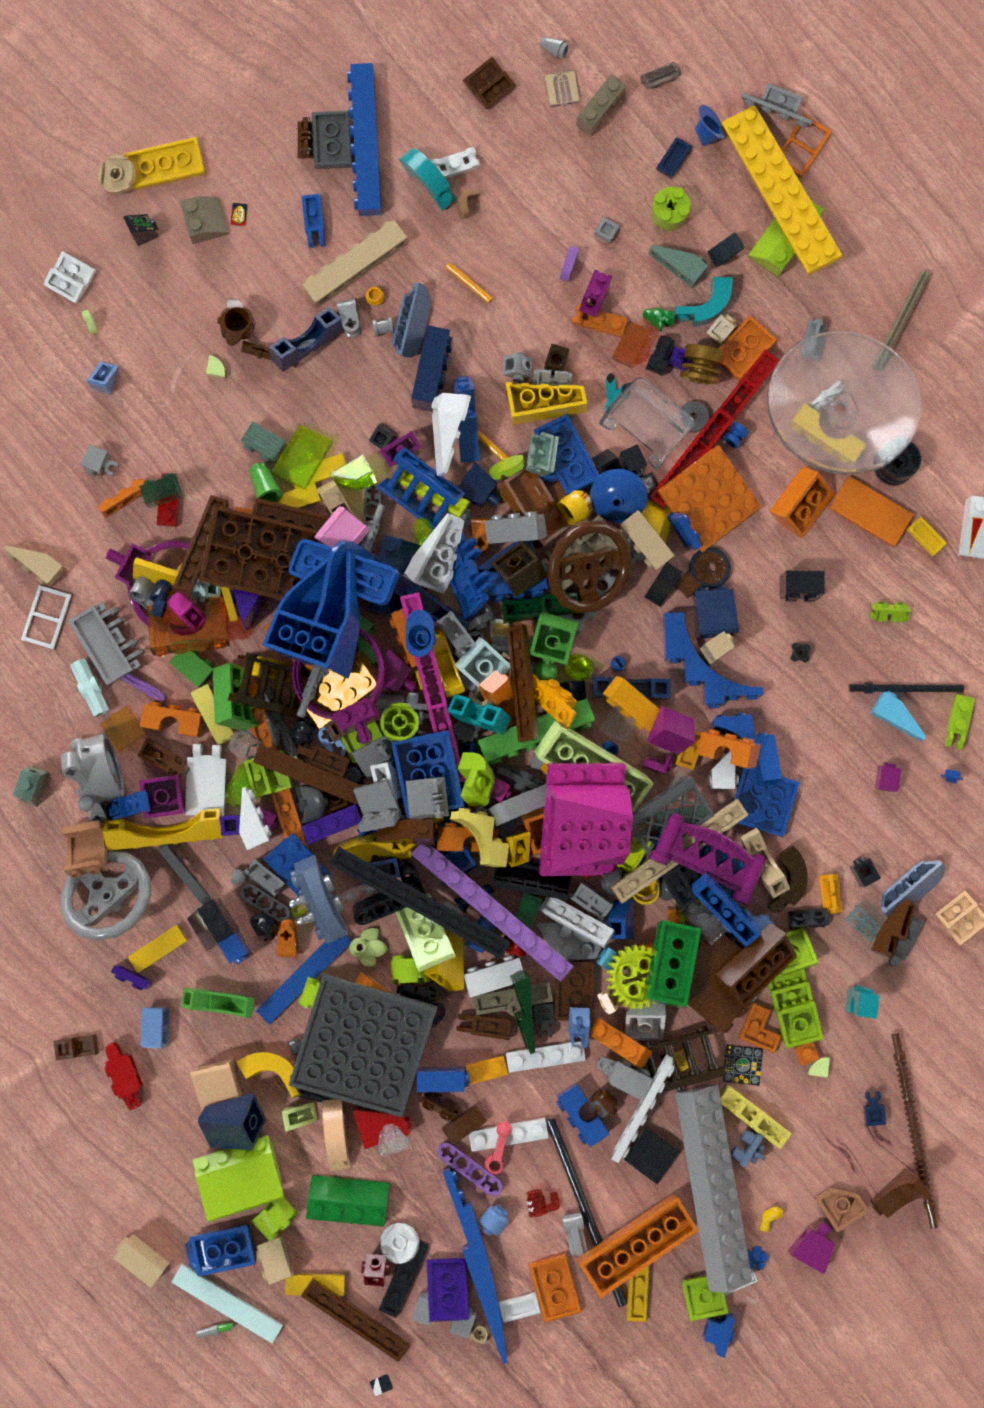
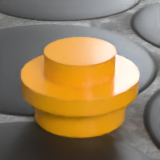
M378 287L369 288L365 294L367 303L372 306L380 305L384 300L383 291Z

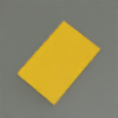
M135 558L133 563V584L136 578L141 576L149 579L155 586L157 580L164 579L165 582L167 580V583L170 582L173 586L179 571ZM170 591L167 596L171 597L176 592Z

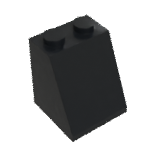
M220 898L209 901L187 918L206 951H209L221 941L240 931Z

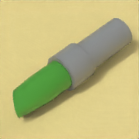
M234 1323L213 1325L209 1328L197 1330V1339L229 1331Z

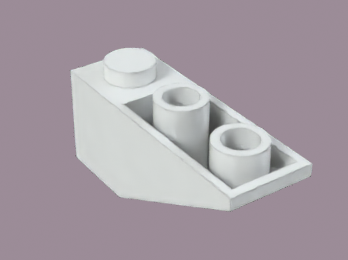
M247 787L242 788L239 833L246 849L251 850L271 841L269 836H272L268 825L264 826L262 818H264L260 807L256 808L254 800H256L252 789L248 790Z

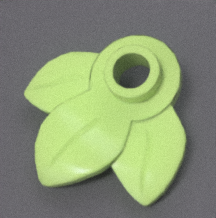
M377 928L364 930L360 937L353 939L349 945L351 954L358 957L361 964L367 967H374L376 965L375 957L384 955L388 950L385 943L377 940L379 935V929ZM358 944H361L363 947L361 951L356 949Z

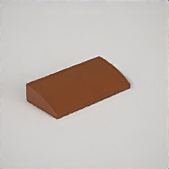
M526 465L516 474L505 477L497 483L498 488L514 513H520V516H525L526 512L537 511V515L544 514L547 537L533 540L535 548L545 546L570 527L540 476L526 471Z

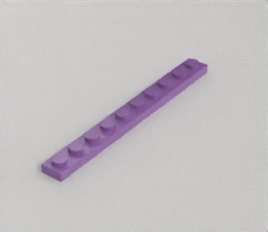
M419 844L411 855L560 982L572 969L573 965L434 847Z

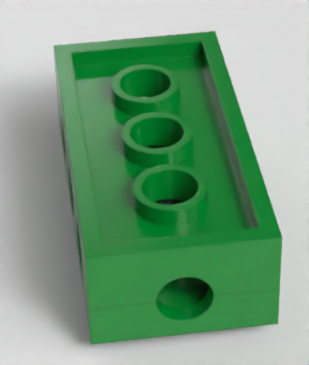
M665 920L658 922L643 1000L677 1008L687 1007L701 933L700 928ZM674 940L679 944L678 950L673 947ZM670 959L675 962L674 969L669 966ZM667 979H669L672 983L670 989H668L665 984Z

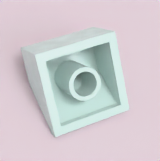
M481 637L475 642L477 646L469 648L454 665L478 688L494 671L505 674L510 669V663Z

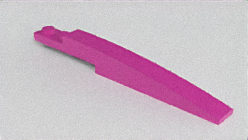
M419 592L400 597L405 620L414 610H423ZM432 647L427 655L423 657L414 656L433 733L449 730L459 782H464L465 778L458 770L460 756L450 716L447 712V702Z

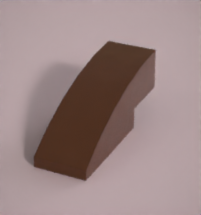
M905 899L888 916L875 938L871 949L873 952L881 956L893 958L898 940L906 941L916 907L913 902Z

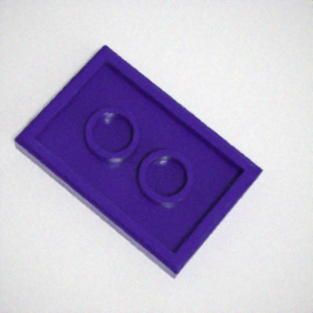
M465 1258L426 1260L429 1322L468 1321L469 1305Z

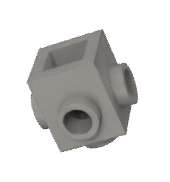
M520 352L503 356V375L511 377L513 381L518 382L524 381V378L532 377V358Z

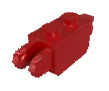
M111 1042V1044L109 1043L105 1047L108 1061L105 1062L104 1070L107 1077H111L113 1082L111 1087L114 1095H118L119 1099L122 1098L130 1111L142 1105L139 1090H141L143 1082L132 1055L129 1053L123 1054L119 1045L116 1042Z

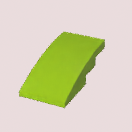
M803 969L782 977L779 974L768 984V989L785 1048L788 1049L824 1039L816 1004L813 1001L805 970Z

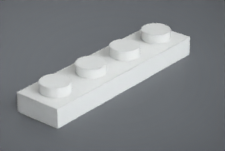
M546 897L539 908V912L603 948L607 946L615 933L614 929L557 898Z
M575 1041L574 1046L568 1042L536 1047L535 1053L532 1054L527 1049L506 1052L509 1073L586 1061L581 1041Z
M545 1118L511 1123L512 1133L507 1137L505 1146L549 1138ZM497 1126L477 1129L470 1133L471 1151L495 1148L498 1138Z

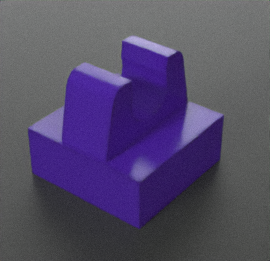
M674 346L667 366L685 371L686 368H683L682 364L688 363L690 360L684 357L685 350Z

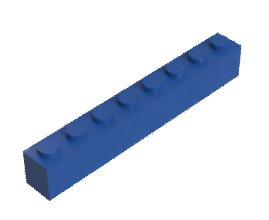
M373 63L350 64V71H347L348 83H351V89H348L349 101H352V107H349V117L353 119V125L350 126V135L354 137V144H351V153L355 155V162H352L353 174L356 173V180H353V190L357 192V198H354V209L358 210L359 216L382 215Z

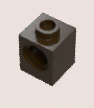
M551 343L544 370H551V375H555V371H563L570 349ZM559 358L561 363L553 364L551 359Z

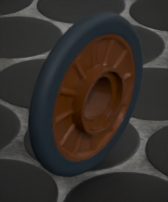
M709 547L705 551L701 552L699 550L693 555L689 564V572L701 583V587L713 589L727 581L731 572V565L724 552L717 548ZM707 563H712L715 566L713 573L706 572L705 565Z

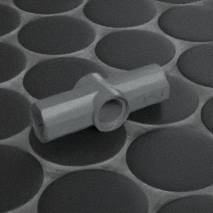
M503 762L495 775L496 778L512 785L513 788L523 793L546 784L536 779L535 776L523 770L519 771Z

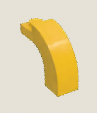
M258 1052L237 1061L245 1079L250 1080L262 1072L273 1071L282 1078L292 1098L301 1095L299 1088L288 1086L294 1065L287 1059L273 1053Z

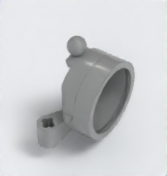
M106 733L87 739L75 738L71 742L72 752H66L61 756L62 774L64 777L70 778L79 784L80 787L77 791L80 797L78 807L82 811H88L89 822L100 820L104 823L107 819L104 802L125 795V785L120 763L113 744Z

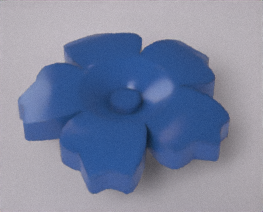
M756 1246L752 1248V1251L747 1250L750 1268L754 1269L756 1266L759 1271L763 1270L765 1266L763 1261H768L769 1256L762 1251V1247Z

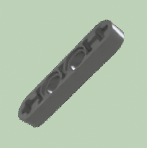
M168 844L161 845L158 851L199 902L205 905L213 900Z

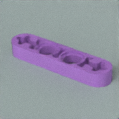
M447 1141L439 1145L437 1153L440 1159L491 1196H496L502 1191L501 1180L458 1147ZM449 1146L450 1153L453 1155L455 1152L459 1153L455 1156L453 1162L450 1161L452 1156L449 1154L442 1155V1147L447 1148ZM458 1158H466L468 1161L467 1166L464 1168L458 1167L456 1164ZM475 1169L483 1171L484 1175L479 1180L474 1179L472 1176ZM487 1175L490 1176L488 1181L491 1183L497 1182V1190L493 1189L491 1191L490 1185L485 1182V1185L481 1184L485 1181Z

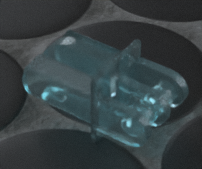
M855 905L853 912L850 911L848 918L843 920L872 943L874 939L861 927L865 928L872 935L877 936L878 932L866 921H869L878 930L882 926L859 906ZM859 912L863 914L861 918L857 916ZM854 918L858 921L855 925L852 923Z

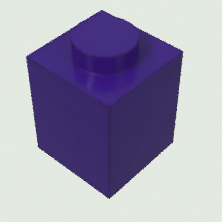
M240 815L220 816L221 836L240 835Z

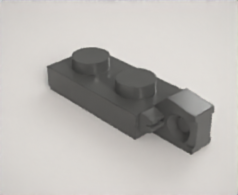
M914 916L912 917L906 941L898 940L893 958H889L887 963L897 967L901 959H906L924 921Z

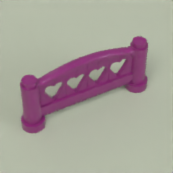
M673 813L669 817L655 851H651L649 859L667 866L669 860H672L701 875L707 873L714 881L735 891L732 899L750 906L753 900L751 896L765 867L766 858L759 854H755L752 857L744 848L727 836L706 827L683 823L684 817ZM683 833H687L689 837H695V843L683 850L682 845ZM700 841H704L705 845L710 844L712 846L711 852L702 858L699 856L698 848ZM720 849L722 853L726 852L728 854V859L716 867L715 851ZM734 857L738 861L743 860L745 863L744 868L735 874L732 872L731 863Z

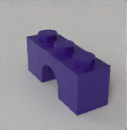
M354 804L303 825L301 828L308 845H311L333 834L357 826L362 817L357 805Z

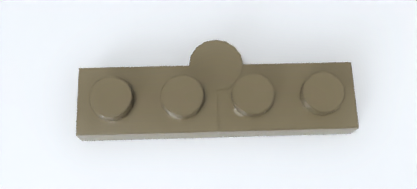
M550 982L530 985L532 1005L553 1001ZM514 988L484 993L473 997L476 1015L507 1010L510 1015L515 1016L514 1013L521 1010Z

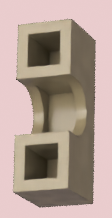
M611 74L577 116L576 126L591 137L602 123L603 117L609 108H614L624 96L626 84Z

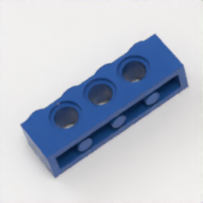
M704 873L692 884L693 894L745 947L761 935L759 926L707 873Z

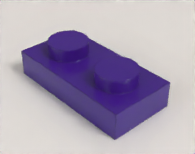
M119 964L114 965L111 973L115 974L114 977L122 982L130 981L133 983L132 986L138 990L148 989L152 983V980Z

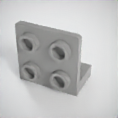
M389 781L360 786L353 790L363 813V819L358 824L360 832L395 826L402 816Z

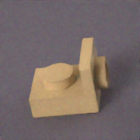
M723 313L706 333L721 345L738 326L735 323L736 319L728 313L727 315Z

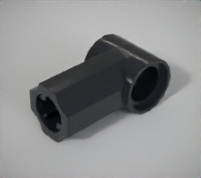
M660 336L654 353L651 354L647 363L646 370L661 376L664 375L669 362V356L675 344L672 338Z

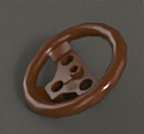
M587 521L571 528L557 542L549 558L547 578L551 593L563 607L576 613L595 612L608 606L623 591L630 577L632 556L629 543L620 530L604 521ZM589 533L606 535L618 547V550L603 549L586 554L576 552L572 557L562 559L567 548L576 539ZM604 556V563L599 565V560ZM570 564V571L565 573L566 566ZM618 569L619 573L613 585L602 596H599L596 582L604 571ZM570 579L575 583L576 593L580 601L568 596L562 588V581ZM589 579L588 585L583 587V582Z

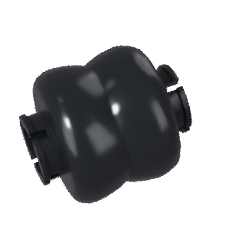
M304 717L303 720H295L294 727L290 731V736L294 738L293 742L304 746V743H312L313 735L317 732V726L313 725V720Z

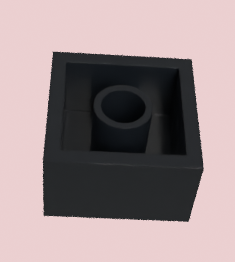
M786 570L780 576V599H785V602H797V599H804V602H816L825 594V571Z

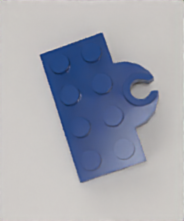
M568 414L534 429V434L540 435L541 432H545L559 437L554 473L544 477L540 476L542 481H559L566 495L575 490H582L594 483L599 473Z

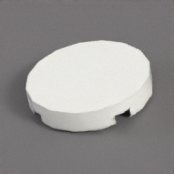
M406 1223L390 1225L381 1236V1251L383 1255L387 1256V1260L392 1263L401 1264L410 1261L415 1257L419 1249L418 1234L413 1227Z

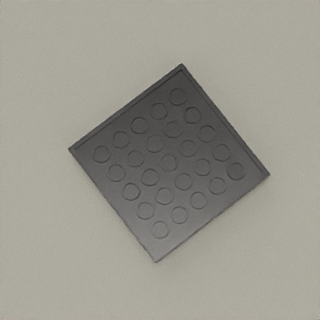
M322 974L288 1086L402 1117L437 1006Z

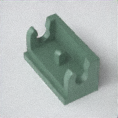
M541 432L540 435H531L526 471L541 477L554 473L559 441L558 436Z

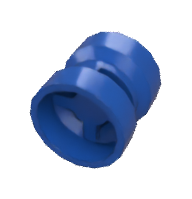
M734 422L731 426V431L727 432L723 439L731 447L738 449L742 439H746L749 435V431L743 425Z

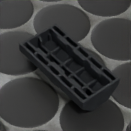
M529 859V862L511 867L507 861L506 867H495L491 886L568 901L572 876H540V861Z

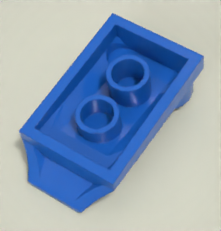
M239 1224L235 1227L194 1235L185 1244L189 1266L197 1272L198 1277L247 1267L257 1263L253 1233L249 1224Z

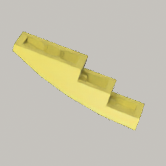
M728 1084L720 1092L721 1104L779 1149L783 1147L791 1136V1132Z

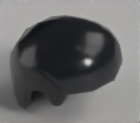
M260 913L249 919L255 933L258 936H266L265 942L275 938L277 927L275 921L268 914Z

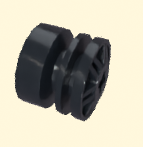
M907 439L892 440L880 451L874 461V471L877 478L889 486L904 484L918 471L921 465L922 456L920 450L913 442Z

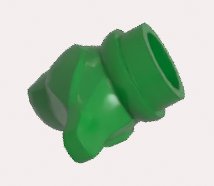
M647 308L643 310V319L649 321L659 331H662L663 327L668 328L674 324L673 311H663L660 308Z

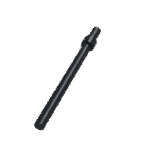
M864 682V684H849L848 689L849 692H864V694L887 691L964 692V685L873 684L872 682Z

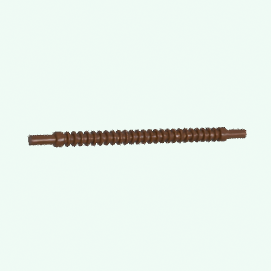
M892 1033L895 1051L893 1057L897 1061L895 1063L898 1066L896 1071H899L897 1076L900 1077V1088L903 1089L901 1093L904 1094L902 1099L905 1100L903 1104L906 1105L904 1110H907V1113H905L908 1116L906 1121H909L907 1126L910 1127V1138L913 1139L911 1143L914 1144L912 1149L915 1150L913 1154L916 1155L914 1160H917V1163H915L918 1166L916 1171L919 1172L917 1176L920 1177L919 1180L932 1193L933 1190L930 1189L932 1184L929 1183L931 1179L928 1178L930 1174L927 1172L928 1167L925 1166L927 1162L924 1161L926 1159V1156L923 1155L925 1151L922 1150L924 1145L921 1142L923 1140L920 1139L922 1134L919 1131L921 1129L918 1128L919 1123L916 1121L918 1117L915 1116L917 1112L914 1111L916 1106H913L915 1101L912 1100L914 1095H911L913 1091L910 1089L912 1084L909 1081L911 1079L908 1078L909 1073L906 1071L908 1067L905 1066L907 1062L904 1061L906 1054L902 1051L899 1033ZM930 1195L927 1199L922 1198L925 1200L923 1206L927 1210L930 1229L938 1228L934 1209L936 1203L935 1200H932L934 1195Z

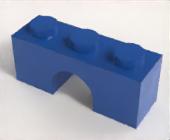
M574 1083L557 1095L559 1100L556 1103L562 1112L567 1111L570 1116L567 1120L573 1128H578L580 1131L578 1137L584 1145L587 1143L589 1147H592L610 1135L598 1116L590 1120L582 1119L579 1116L580 1107L588 1102L577 1083Z

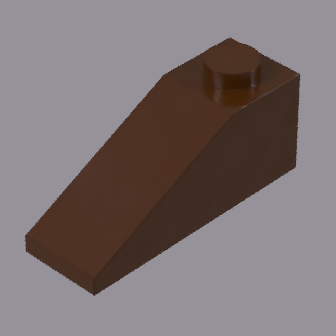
M431 819L401 820L395 826L377 829L376 842L435 845L436 825L434 820Z

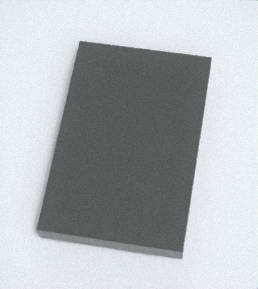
M349 110L312 112L315 169L351 168L352 153Z

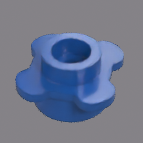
M946 769L945 774L941 776L946 778L945 781L957 784V781L963 780V778H960L961 772Z

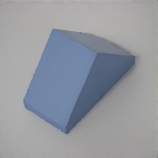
M100 361L87 379L88 385L93 390L111 395L119 366Z

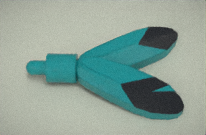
M612 373L608 374L605 382L608 399L605 404V413L612 409L615 402L621 400L632 391L633 383H626L616 390L615 377Z

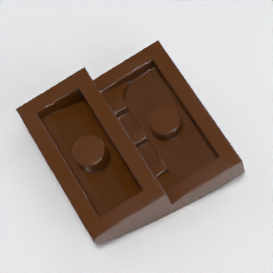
M493 57L489 58L462 80L486 109L490 108L516 87L506 71H502Z

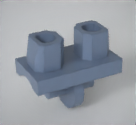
M745 1129L740 1139L748 1143L746 1148L743 1150L736 1145L731 1152V1155L744 1168L749 1161L756 1164L759 1158L763 1161L766 1158L762 1155L765 1147L760 1144L763 1137L756 1131L753 1133Z

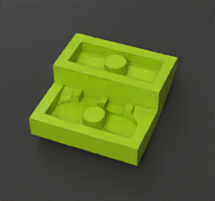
M254 758L243 761L250 787L256 798L294 787L292 778L253 763Z

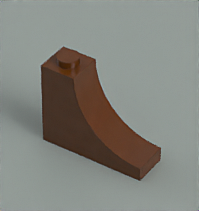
M904 1168L871 1199L875 1204L872 1208L879 1216L884 1214L889 1218L906 1204L920 1198L927 1199L932 1193L916 1176Z

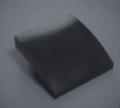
M681 864L662 875L680 910L698 901V898L693 894L692 884L702 876Z
M646 1127L624 1160L658 1184L680 1152Z

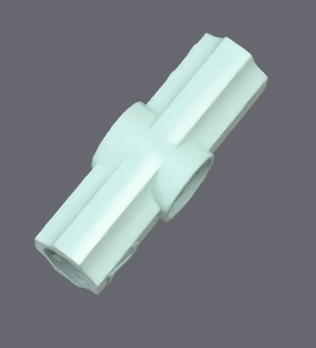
M84 658L73 662L70 667L78 682L77 687L82 697L86 699L93 716H101L110 711L102 694V687L96 676L93 675L88 661Z

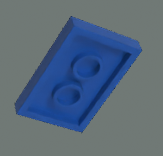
M293 832L264 856V860L299 897V888L295 889L292 883L291 871L295 870L294 863L314 854ZM319 861L325 876L330 875L331 877V873Z

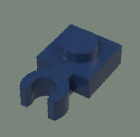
M878 1090L875 1091L876 1096L873 1099L870 1098V1093L865 1091V1099L869 1102V1105H863L866 1126L886 1125L884 1104H878L881 1099V1094Z

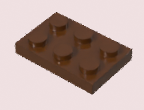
M568 961L573 965L572 969L561 982L555 978L554 1020L569 1021L571 1007L589 1008L590 1021H593L595 962Z

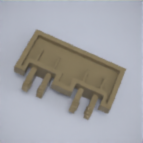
M597 516L593 521L604 520L600 516ZM589 533L587 536H582V540L576 539L567 548V552H565L562 559L572 557L576 552L586 554L603 549L618 550V547L606 535ZM546 548L543 551L550 558L552 553ZM604 556L599 560V565L605 561ZM544 558L541 564L542 566L545 565V571L548 574L549 562ZM570 564L566 566L565 573L570 571ZM570 579L561 582L564 591H567L575 584Z

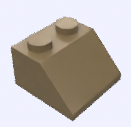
M196 196L180 201L189 237L193 244L229 234L219 198Z

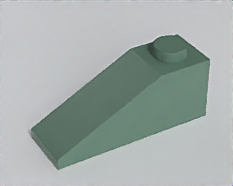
M652 245L649 249V255L691 288L694 287L708 268L706 261L702 257H697L692 253Z

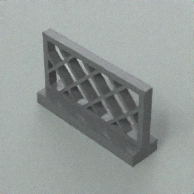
M691 776L684 777L632 812V832L648 856L651 853L647 847L649 838L660 840L658 837L650 836L651 826H662L661 837L666 826L668 814L674 813L669 812L670 803L673 801L681 802L679 813L676 814L691 818L690 824L700 826L715 816ZM691 789L696 794L695 803L685 801L686 793ZM684 803L694 805L692 816L682 814ZM697 806L704 807L708 814L703 818L695 817ZM655 813H665L662 824L652 822ZM640 823H647V834H639L635 827Z

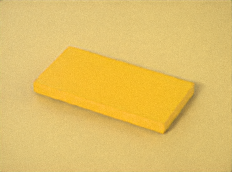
M197 137L124 153V157L135 165L136 178L133 184V191L206 175Z

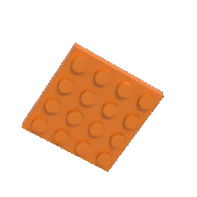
M716 445L657 491L671 512L674 514H685L690 519L692 530H695L700 536L699 541L702 546L698 550H701V552L705 551L762 507L719 445Z

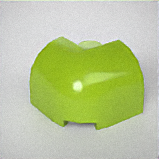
M463 752L458 766V770L466 779L461 797L468 806H485L490 801L495 785L493 770L480 754Z

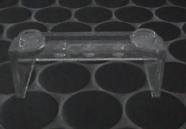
M636 378L608 407L599 424L609 431L614 430L618 425L623 427L652 451L648 457V462L658 471L692 430L695 422L687 412L646 379Z

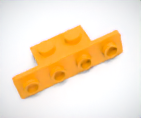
M532 673L534 701L564 728H570L576 716V712L572 708H575L578 701L572 697L569 691L564 690L558 681L554 679L540 680Z

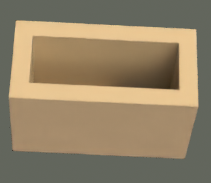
M283 1237L257 1245L258 1251H256L258 1261L263 1264L264 1270H262V1275L265 1282L268 1281L269 1285L295 1276Z

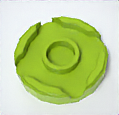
M523 455L508 457L492 466L489 474L494 480H500L502 475L510 477L523 469L526 460Z

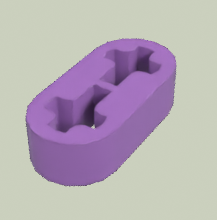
M570 246L561 271L560 280L569 282L580 248Z

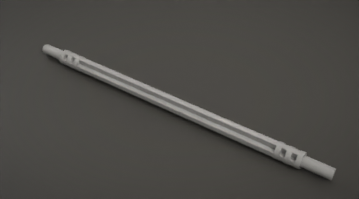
M378 504L373 520H370L368 525L369 532L364 536L360 545L368 552L371 551L381 526L380 520L385 510V506L382 504ZM313 667L302 694L303 700L297 712L298 717L304 718L310 701H313L324 670Z

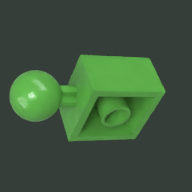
M541 612L530 650V655L543 658L533 668V674L538 679H556L558 671L554 662L567 665L578 621Z

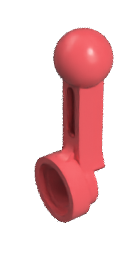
M500 1122L497 1125L498 1138L494 1154H490L485 1159V1168L491 1174H499L504 1169L502 1154L506 1139L512 1133V1127L508 1122ZM492 1161H498L500 1166L497 1169H492L489 1167V1164Z

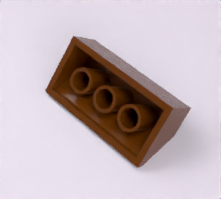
M772 923L763 928L758 938L747 947H744L715 975L720 986L741 1009L747 1006L797 957L787 934Z

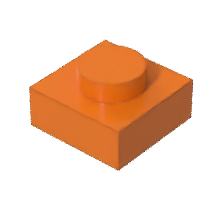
M813 1042L793 1047L801 1066L820 1059Z

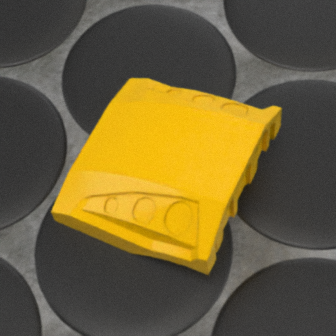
M647 499L646 507L641 514L666 544L672 525L667 515L672 512L668 506L663 509L654 501Z

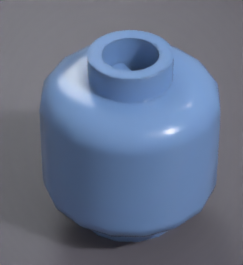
M499 1205L489 1206L480 1219V1223L483 1226L482 1230L489 1236L492 1234L500 1235L509 1223V1213Z

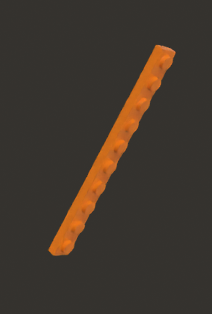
M256 677L250 679L248 691L249 697L254 698L258 689ZM254 707L251 710L254 720L258 721L259 726L251 728L257 751L260 744L278 751L267 725L265 710ZM291 789L271 794L284 838L286 839L294 832L309 849L301 828V821Z

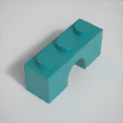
M457 694L454 695L447 709V712L458 721L504 735L511 720V717L502 708L485 704L483 707L473 702L470 698Z
M854 985V989L848 988L845 1011L859 1017L877 1019L880 995L874 993V989Z

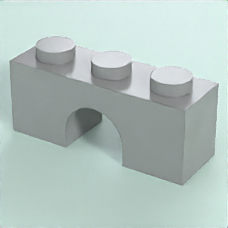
M428 1291L420 1292L412 1320L431 1326L432 1322H429ZM469 1306L468 1321L451 1322L449 1333L469 1338L476 1316V1311L473 1310V1307Z

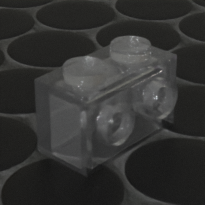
M696 901L681 911L687 924L691 927L700 928V936L710 945L726 933L720 924L721 921L714 914H711V911L704 904L701 905Z

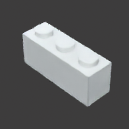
M510 955L504 957V961L496 963L495 960L485 963L484 968L478 969L475 966L466 969L467 973H464V979L470 998L513 985L510 976L523 971L520 958Z

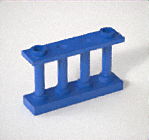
M404 447L393 459L398 464L391 479L386 478L377 488L425 523L431 530H434L442 521V517L450 504L455 506L466 493L445 477L437 476V471ZM404 470H407L414 476L406 491L396 485ZM420 481L429 487L421 502L412 497ZM435 492L444 498L436 514L427 508Z

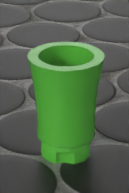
M264 462L253 464L249 473L256 497L277 503L282 498L283 493L276 484L269 468H267Z

